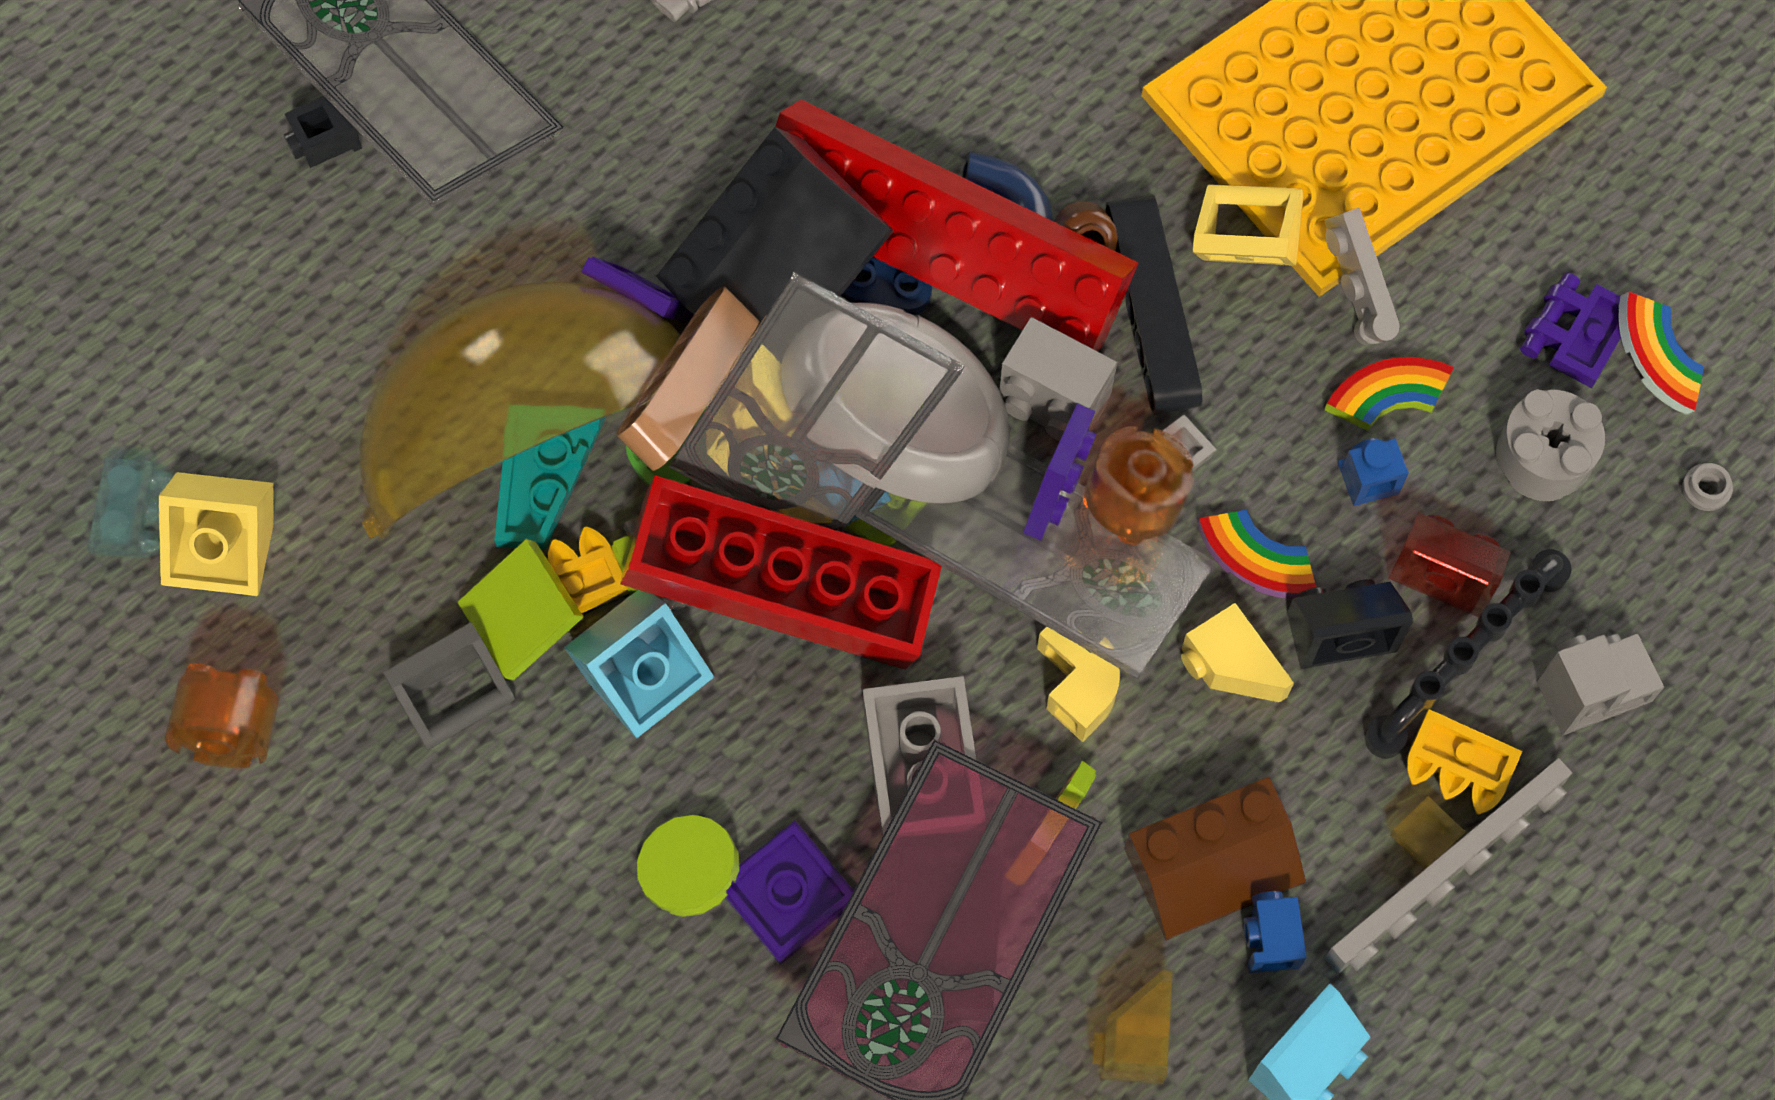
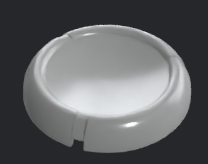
M852 303L965 366L882 476L860 461H835L875 487L910 500L927 503H953L964 501L983 492L990 480L993 481L1002 467L1008 451L1010 434L1008 414L1003 397L987 369L958 339L921 316H914L904 312L903 309L884 304ZM835 306L812 317L794 335L786 348L782 366L785 391L793 409L803 405L808 410L869 324L868 321L840 306ZM880 329L808 433L820 447L838 450H859L880 460L949 366Z

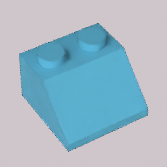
M637 590L564 647L587 682L636 739L714 678V675L667 604L654 594Z
M1329 984L1261 1060L1248 1081L1270 1100H1331L1334 1094L1327 1087L1339 1073L1348 1080L1368 1058L1360 1049L1370 1039V1035L1339 991Z

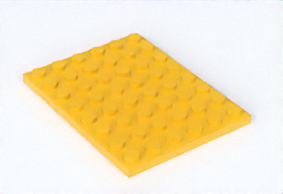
M1271 0L1145 85L1142 90V97L1219 185L1297 188L1303 190L1296 266H1291L1317 296L1320 297L1339 284L1343 275L1337 256H1334L1328 248L1325 236L1327 227L1324 220L1360 207L1377 257L1603 97L1607 87L1525 0ZM1238 205L1265 237L1279 238L1286 207Z

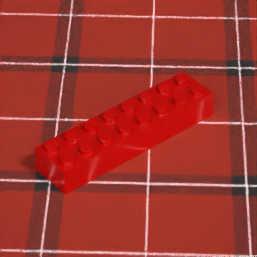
M802 99L779 113L775 127L804 139L894 230L875 253L874 258L1021 330L1024 329L1032 317L1097 352L1104 345L1139 264L1138 262Z

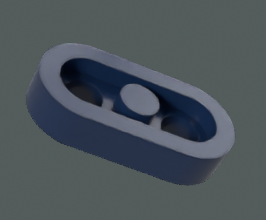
M871 258L859 273L868 275L870 279L864 283L857 282L854 279L841 295L844 300L850 303L884 304L903 309L904 312L911 315H918L926 310L931 302L932 286L883 261ZM905 283H911L917 288L912 292H905L900 287Z

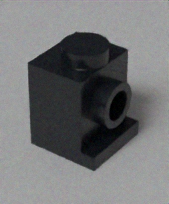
M329 94L284 113L291 130L283 134L295 160L305 157L310 168L351 149L354 152L362 149L351 118Z

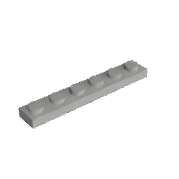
M1559 758L1335 944L1324 959L1337 974L1349 965L1355 971L1362 968L1378 954L1379 950L1374 945L1387 933L1394 939L1399 937L1417 921L1416 916L1412 913L1425 901L1431 907H1434L1455 889V886L1450 881L1463 869L1471 876L1492 858L1493 855L1488 850L1490 846L1500 838L1509 844L1530 825L1525 819L1528 814L1537 807L1546 813L1567 794L1562 786L1572 775L1571 770Z

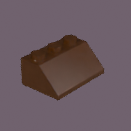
M1270 777L1128 834L1124 847L1165 940L1253 905L1252 896L1255 894L1271 891L1283 893L1306 883L1291 821Z

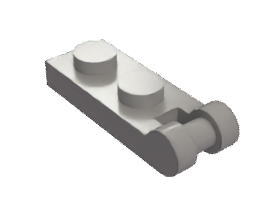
M1360 207L1324 220L1327 227L1325 236L1328 248L1334 256H1337L1343 273L1341 277L1343 292L1347 299L1353 302L1358 317L1354 327V335L1357 341L1363 345H1373L1392 340L1399 332V321Z

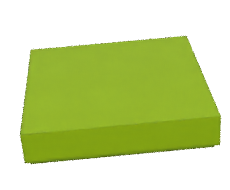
M525 539L457 602L469 622L475 627L502 676L510 680H515L583 618L582 613L538 544L529 539Z

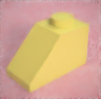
M1236 603L1191 630L1185 636L1182 645L1184 653L1181 654L1183 664L1193 678L1198 680L1202 677L1210 689L1274 702H1281L1288 697L1294 682Z

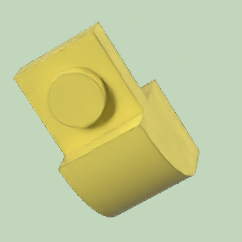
M1046 627L1039 634L1037 649L1067 675L1049 694L1046 709L1084 742L1108 717L1113 708L1119 687L1120 669ZM1105 640L1098 645V647L1106 651H1113Z

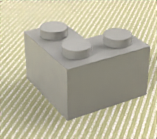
M1619 634L1608 637L1601 635L1588 641L1585 635L1571 638L1557 647V654L1546 663L1547 668L1537 681L1562 736L1653 702L1664 688L1638 634L1622 640Z

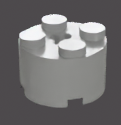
M1539 389L1531 391L1515 406L1497 440L1495 455L1499 469H1502L1504 475L1510 481L1509 484L1518 493L1531 499L1554 501L1577 491L1590 476L1604 450L1605 431L1602 424V414L1596 405L1586 402L1579 396L1566 391Z

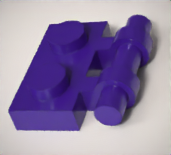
M1566 272L1562 275L1558 284L1550 286L1544 296L1545 306L1540 315L1530 320L1524 331L1526 339L1521 345L1520 351L1529 358H1537L1543 346H1549L1557 350L1549 366L1593 388L1621 339L1619 328L1620 296L1596 284L1589 297L1586 298L1575 292L1580 284V279L1576 275ZM1562 313H1569L1577 317L1569 331L1556 325Z

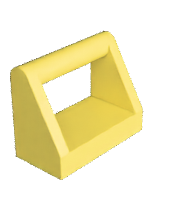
M1208 185L1194 233L1193 253L1205 261L1296 266L1303 190L1297 188ZM1218 205L1286 207L1279 238L1217 235Z

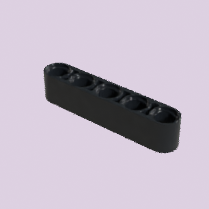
M1151 194L1106 202L1105 212L1116 225L1118 234L1115 251L1139 263L1124 299L1151 412L1153 415L1201 407L1203 396L1200 376L1156 198Z

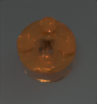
M1128 426L1109 435L1101 446L1085 487L1083 502L1093 517L1105 529L1116 534L1122 542L1129 545H1138L1144 540L1157 538L1167 533L1175 525L1193 486L1192 468L1194 465L1189 451L1174 436L1155 428L1153 433L1137 431L1138 426Z
M202 663L189 664L185 675L181 676L177 683L165 734L167 746L180 754L181 746L195 752L193 761L209 766L237 769L249 768L251 760L257 757L260 764L265 762L279 704L277 694L266 686L268 677L259 671L242 669L235 674L217 671L215 668Z

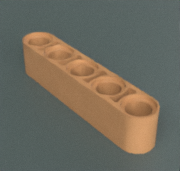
M725 286L715 291L694 314L616 432V436L652 471L662 467L679 450L759 324V320Z

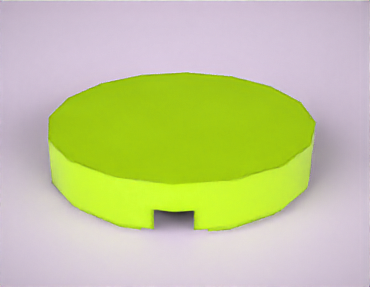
M697 815L675 817L658 826L643 843L637 859V879L647 898L659 909L661 908L662 910L669 911L670 914L681 917L703 914L719 905L728 895L726 891L731 886L732 881H736L739 873V853L728 832L714 820Z

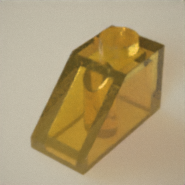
M1162 970L1107 1017L1103 1033L1094 1032L1092 1064L1101 1065L1100 1079L1152 1084L1164 1083L1168 1073L1173 971Z

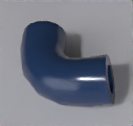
M968 152L961 177L1053 221L1050 201L1033 177L1010 162L989 155Z

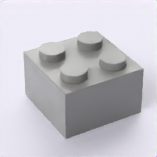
M1031 317L1002 363L1000 393L1003 397L1007 413L1022 421L1031 419L1045 426L1046 432L1054 439L1060 441L1076 405L1080 404L1095 411L1089 427V431H1092L1110 401L1117 362Z

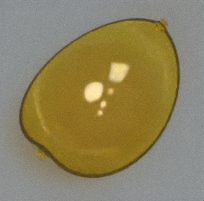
M567 281L536 282L496 290L472 299L449 311L419 333L399 353L385 372L367 409L361 432L359 457L363 490L371 511L369 513L370 518L362 521L369 539L378 535L380 539L389 536L391 527L405 515L466 479L552 438L634 406L681 334L661 315L617 291L591 284Z

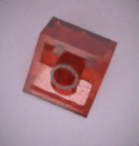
M1418 512L1388 579L1479 618L1500 585L1510 551L1501 548L1500 544L1491 537L1482 534L1471 535L1454 528L1453 523L1442 516L1434 514L1426 516Z

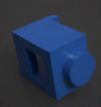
M1377 438L1361 441L1349 450L1345 459L1338 461V466L1353 506L1400 494L1409 474L1396 438L1386 441Z
M1278 891L1253 895L1251 917L1244 918V934L1247 948H1256V952L1252 954L1247 963L1249 973L1300 969L1307 957L1298 897L1283 898V893Z

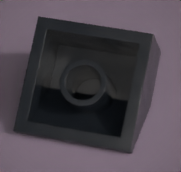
M1372 579L1355 581L1347 585L1344 590L1327 592L1326 588L1305 590L1297 595L1298 598H1293L1287 613L1300 669L1396 653L1414 621L1411 610L1391 581L1375 584V581Z

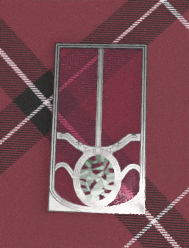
M934 740L775 1039L776 1042L780 1043L783 1048H790L888 1100H963L1102 822L1094 816L1086 815L947 746L944 742Z

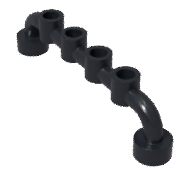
M1554 549L1539 552L1531 562L1529 570H1523L1516 576L1509 588L1508 595L1500 603L1487 605L1479 616L1476 627L1466 637H1457L1452 640L1443 655V660L1432 671H1424L1416 677L1410 688L1409 695L1390 715L1379 716L1370 723L1365 733V743L1368 750L1379 758L1388 759L1397 756L1407 742L1408 732L1406 727L1423 709L1432 708L1438 703L1444 693L1445 686L1456 675L1467 673L1478 658L1479 652L1490 641H1497L1504 636L1512 622V618L1522 608L1533 606L1543 591L1554 592L1565 585L1572 570L1567 556Z

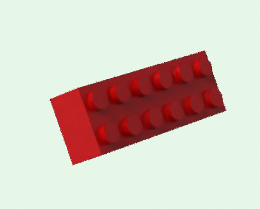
M654 475L644 497L620 585L906 670L920 657L942 566L931 559Z

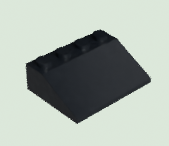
M774 127L656 277L692 314H695L715 291L725 286L759 320L758 328L793 272L840 297L894 230L804 139ZM799 285L764 341L783 360L787 346L801 327L815 315L830 309L834 303Z

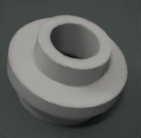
M1702 463L1692 467L1683 479L1682 490L1687 501L1695 508L1703 511H1714L1722 508L1729 501L1733 492V484L1729 473L1723 467L1713 463ZM1699 483H1709L1714 488V494L1709 495L1699 488Z

